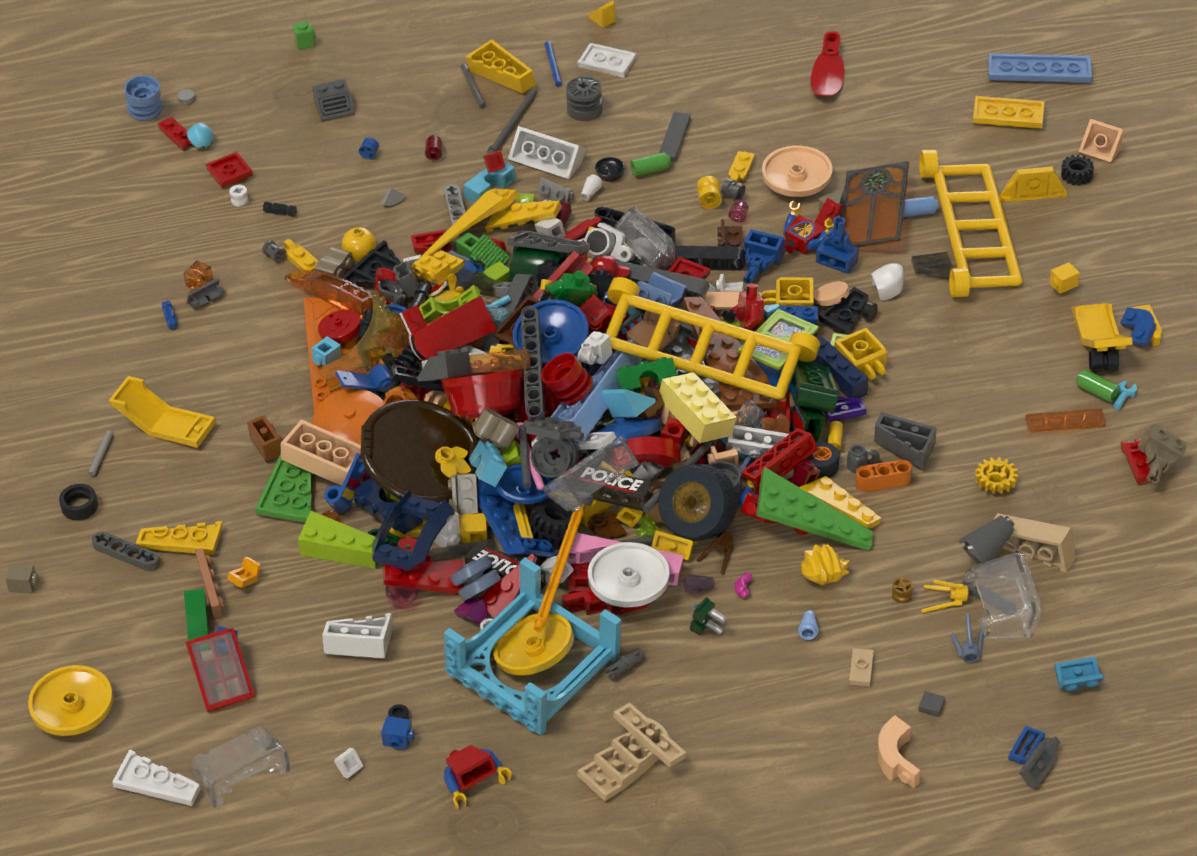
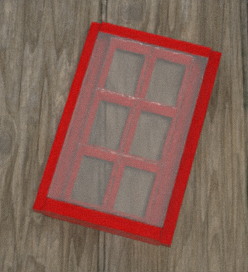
M234 628L225 629L185 642L207 712L255 698Z

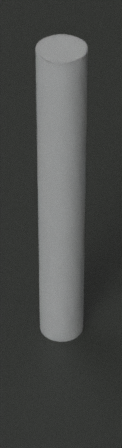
M106 431L88 471L90 477L96 475L112 439L113 433L111 431Z

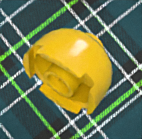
M362 227L348 230L341 241L342 250L351 252L354 262H360L377 246L373 233Z

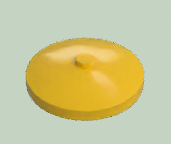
M549 613L546 626L543 627L542 632H536L533 628L537 614L522 618L495 644L493 655L497 665L501 670L512 675H530L552 667L563 659L572 647L574 633L568 620L561 615Z
M82 665L65 666L47 673L34 685L29 695L28 708L33 722L43 731L58 736H72L91 730L106 718L113 704V692L109 680L100 671Z

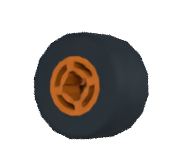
M816 442L818 450L805 460L812 461L821 470L818 478L824 476L829 478L838 471L839 451L828 442Z

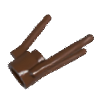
M724 531L719 533L712 544L697 558V561L700 562L713 548L718 552L726 551L720 572L723 575L730 553L734 548L731 545L733 542L732 536Z

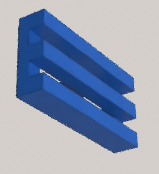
M1025 725L1008 755V760L1013 761L1014 759L1019 765L1021 763L1025 764L1037 745L1044 740L1045 733ZM1028 732L1031 733L1020 755H1017L1016 753L1018 752ZM1036 735H1037V736H1038L1037 740L1035 741V743H1034L1032 749L1030 750V752H1029L1027 758H1025V755H1026L1028 749L1030 748V746H1031L1033 740L1035 739V737H1036Z

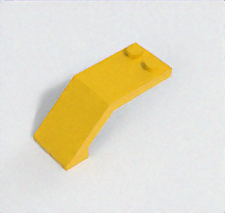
M1111 303L1071 306L1082 345L1097 348V351H1107L1108 347L1115 346V349H1127V345H1133L1132 337L1119 334Z
M127 376L109 399L110 405L147 435L196 448L200 446L217 423L216 418L213 416L169 406L146 387L143 379Z

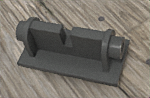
M211 280L203 287L191 290L187 297V304L190 303L193 309H199L209 303L206 297H209L211 301L222 297L225 291L222 286L219 287L220 280Z

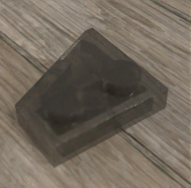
M947 252L918 255L911 258L916 274L949 280L950 270L953 266Z

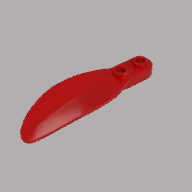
M835 31L825 33L822 53L817 57L812 68L811 89L818 96H834L843 86L844 64L839 54L840 34Z

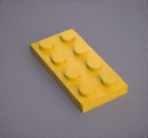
M976 96L973 123L1042 129L1045 101Z

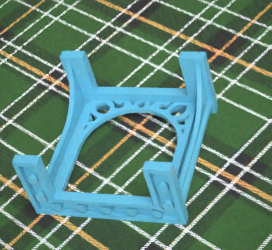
M524 558L520 561V595L486 627L468 640H465L464 637L450 628L444 632L445 671L450 677H455L461 681L465 687L476 691L481 698L489 700L496 708L504 710L514 720L520 721L530 731H535L541 736L546 731V723L609 660L614 663L618 660L621 644V619L605 609L600 614L598 631L553 602L549 613L558 614L566 618L571 625L574 636L594 650L564 680L550 689L543 691L531 682L525 686V692L507 687L495 677L491 670L489 662L491 651L495 644L532 609L536 612L539 611L544 597L541 594V567ZM482 665L485 669L477 672L472 667Z

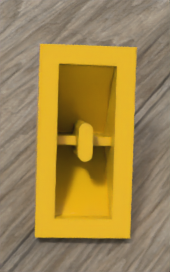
M614 0L587 14L588 17L601 28L615 23Z

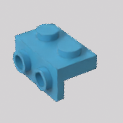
M1096 657L1054 664L1059 690L1074 691L1083 685H1086L1087 688L1095 687L1104 678L1103 674L1099 672Z

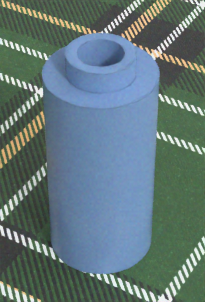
M933 196L905 199L902 218L935 214L936 210H938L937 199H934ZM900 200L897 201V213H898V216H899Z

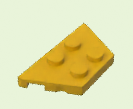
M1051 166L1017 170L999 197L1001 203L1067 197V192L1054 168Z

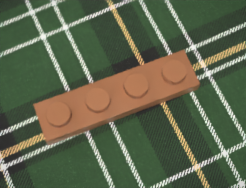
M203 548L196 549V558L214 620L221 619V610L224 609L222 598H217L220 592L217 583L213 584V581L216 580L214 571L208 568L211 566L209 555L204 554Z

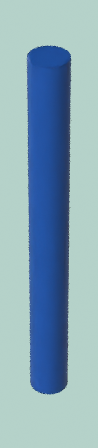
M546 41L544 45L555 86L560 87L562 82L550 41Z

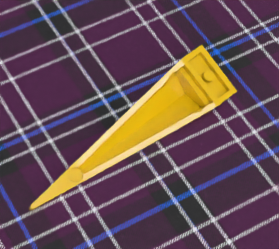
M495 188L486 191L423 255L432 256L445 244L471 226L508 207L519 196L516 190Z

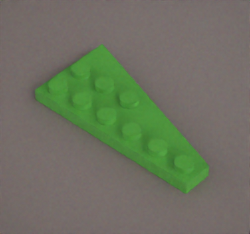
M280 454L257 503L255 512L257 515L305 523L310 511H312V473L281 460Z
M763 468L756 516L867 551L870 550L872 546V530L769 469Z

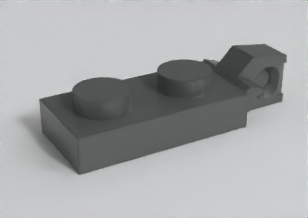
M1056 736L1041 741L1019 771V774L1030 788L1038 787L1056 761L1057 757L1054 752L1061 743Z

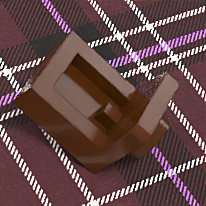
M644 388L643 393L645 396L654 398L656 401L637 417L651 418L664 405V402L658 390L655 388Z

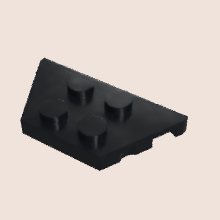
M383 240L340 278V283L346 286L374 288L376 270L378 268H387L393 271V268L400 264L401 261L395 257L393 250H390L387 242Z

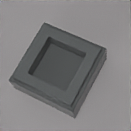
M925 691L918 711L939 717L945 697Z

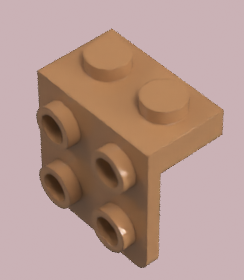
M646 311L643 320L627 332V339H634L635 344L648 348L660 315ZM671 318L659 349L660 352L677 338L681 326L679 321Z

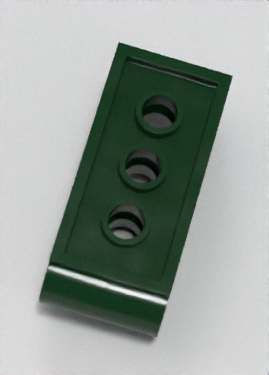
M798 360L789 384L794 404L833 413L837 403L838 390L829 366Z

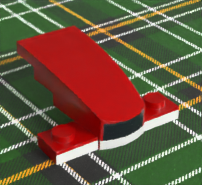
M481 296L454 308L428 324L418 305L399 313L409 333L411 349L421 361L428 360L432 356H438L437 352L453 350L497 330Z

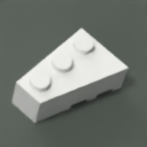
M391 613L385 614V617L372 619V616H365L366 620L353 621V618L327 621L322 634L324 654L385 658L393 632Z

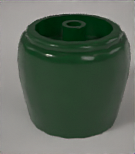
M517 246L510 263L509 282L513 281L516 274H531L537 277L539 264L544 263L545 260H554L556 264H562L567 259L564 252Z

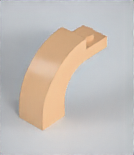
M894 715L885 723L880 731L878 763L888 779L893 781L898 776L903 783L915 788L920 783L921 770L904 759L898 752L910 740L911 727Z

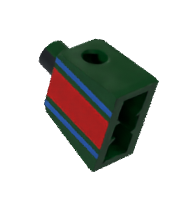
M795 405L790 424L791 430L794 431L796 428L809 432L813 435L815 443L818 442L825 416L820 410Z

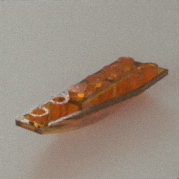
M296 270L285 276V280L339 309L357 312L361 320L365 310H373L379 306L388 305L369 291L331 274L311 270Z

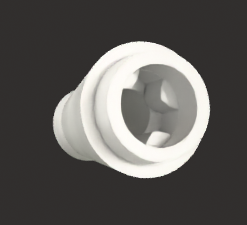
M590 175V177L586 178L582 193L580 194L583 200L589 201L602 187L601 178L596 175Z

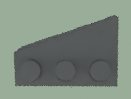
M881 412L875 424L874 441L923 470L936 444L937 428Z

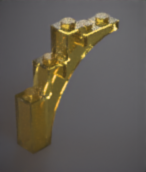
M377 290L371 292L373 315L365 335L344 356L321 367L330 393L343 388L335 374L336 370L369 374L370 369L373 368L372 362L382 359L387 354L386 349L389 348L387 342L404 336L402 329L405 326L402 318H397L395 311L391 313L389 308L385 309L387 306L384 296L380 297Z

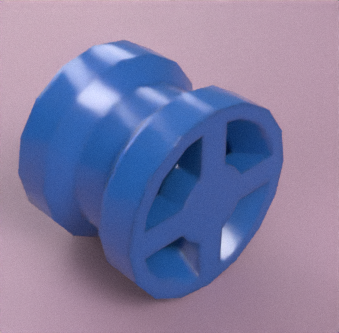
M370 137L365 138L359 148V154L365 159H373L379 148L378 141Z

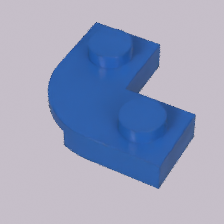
M1127 307L1120 322L1121 325L1134 328L1130 336L1132 337L1133 345L1148 347L1156 329L1152 314L1144 309Z

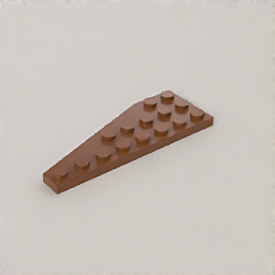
M684 297L682 303L685 311L721 321L702 297ZM690 324L696 342H698L703 328ZM714 331L708 345L709 351L703 360L704 364L733 374L740 357V353L737 350L741 344L734 337ZM751 358L744 377L770 385L767 375ZM714 380L721 391L719 399L729 410H738L745 407L750 409L776 407L777 401L774 398Z

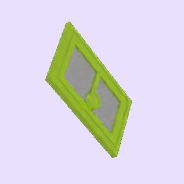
M777 309L755 332L789 342L793 333L805 332L814 335L819 330V326ZM744 343L737 350V352L740 354L743 349ZM756 344L751 358L776 370H780L784 366L788 354Z

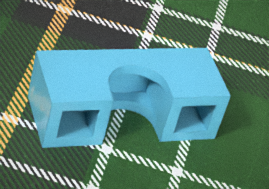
M504 161L506 168L491 173L484 169L464 184L465 199L474 203L486 191L491 190V186H499L505 189L516 180L515 167Z
M480 439L469 460L472 466L477 468L475 473L478 479L496 487L507 465L500 454L501 452L492 444V441L487 440L485 442Z

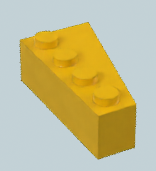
M492 39L466 56L470 72L523 94L536 85L533 70Z

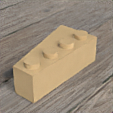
M999 513L996 514L995 518L999 516L1005 518L1008 516L1015 524L1013 526L1015 531L1003 549L1013 553L1019 551L1028 559L1032 560L1034 557L1042 560L1046 566L1051 567L1055 565L1060 567V571L1068 572L1076 559L1071 528Z

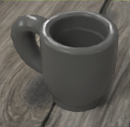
M853 445L847 454V468L849 471L856 473L859 467L876 463L880 455L875 450H866L862 445Z

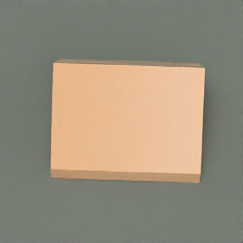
M1090 119L1078 152L1112 163L1121 150L1124 130Z

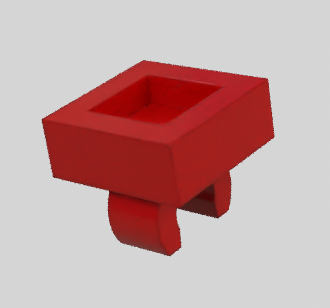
M500 150L483 155L488 173L506 168Z

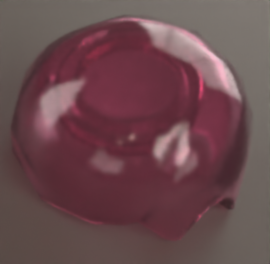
M385 586L386 597L395 606L410 605L417 597V589Z

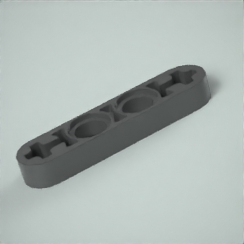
M97 532L92 536L94 549L146 571L156 570L160 565L157 553L106 532ZM115 546H122L120 550H113ZM133 552L139 553V554H138L137 556H135V557H130V556H129V554H131V553H133Z

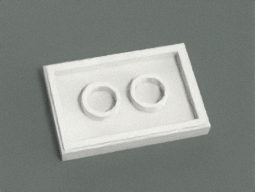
M590 43L577 64L580 68L624 78L637 57L636 53Z

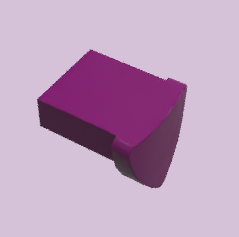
M467 599L454 610L457 617L469 618L476 623H481L487 619L484 599Z

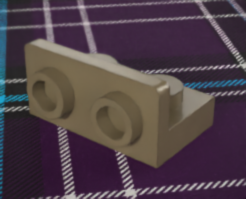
M476 473L453 474L451 479H448V490L452 491V499H449V504L458 514L478 513Z

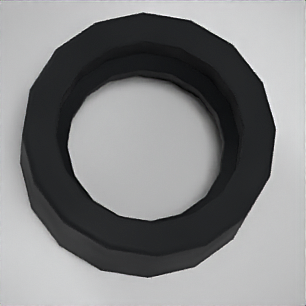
M86 484L70 485L59 496L62 513L71 520L86 519L92 516L98 507L95 490ZM85 497L89 499L87 503L81 506L68 505L75 498Z

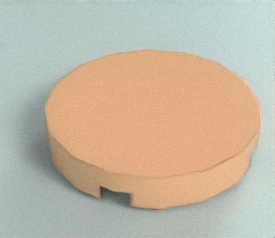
M837 281L819 287L813 294L815 303H820V306H831L840 303L841 298H847L850 293L848 284Z

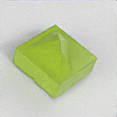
M518 193L519 196L515 203L534 202L535 196L534 194Z

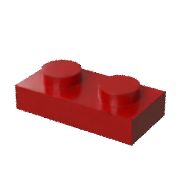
M827 197L815 223L827 228L825 221L828 218H831L833 221L835 217L840 215L844 206Z

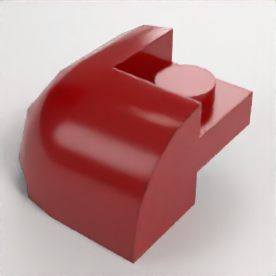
M592 294L578 308L587 319L589 335L597 330L606 334L614 312L596 295Z

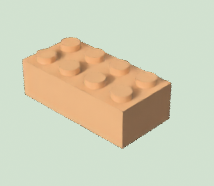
M300 420L281 442V460L342 486L356 453H360L361 445L304 420Z

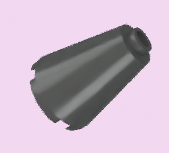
M999 516L962 537L958 542L959 544L964 543L963 549L977 564L983 563L984 566L982 568L987 570L1015 531L1013 528L1015 524L1008 516L1005 518Z

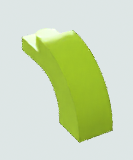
M473 285L452 300L440 301L431 297L420 305L419 309L426 323H430L454 308L481 296L478 287Z

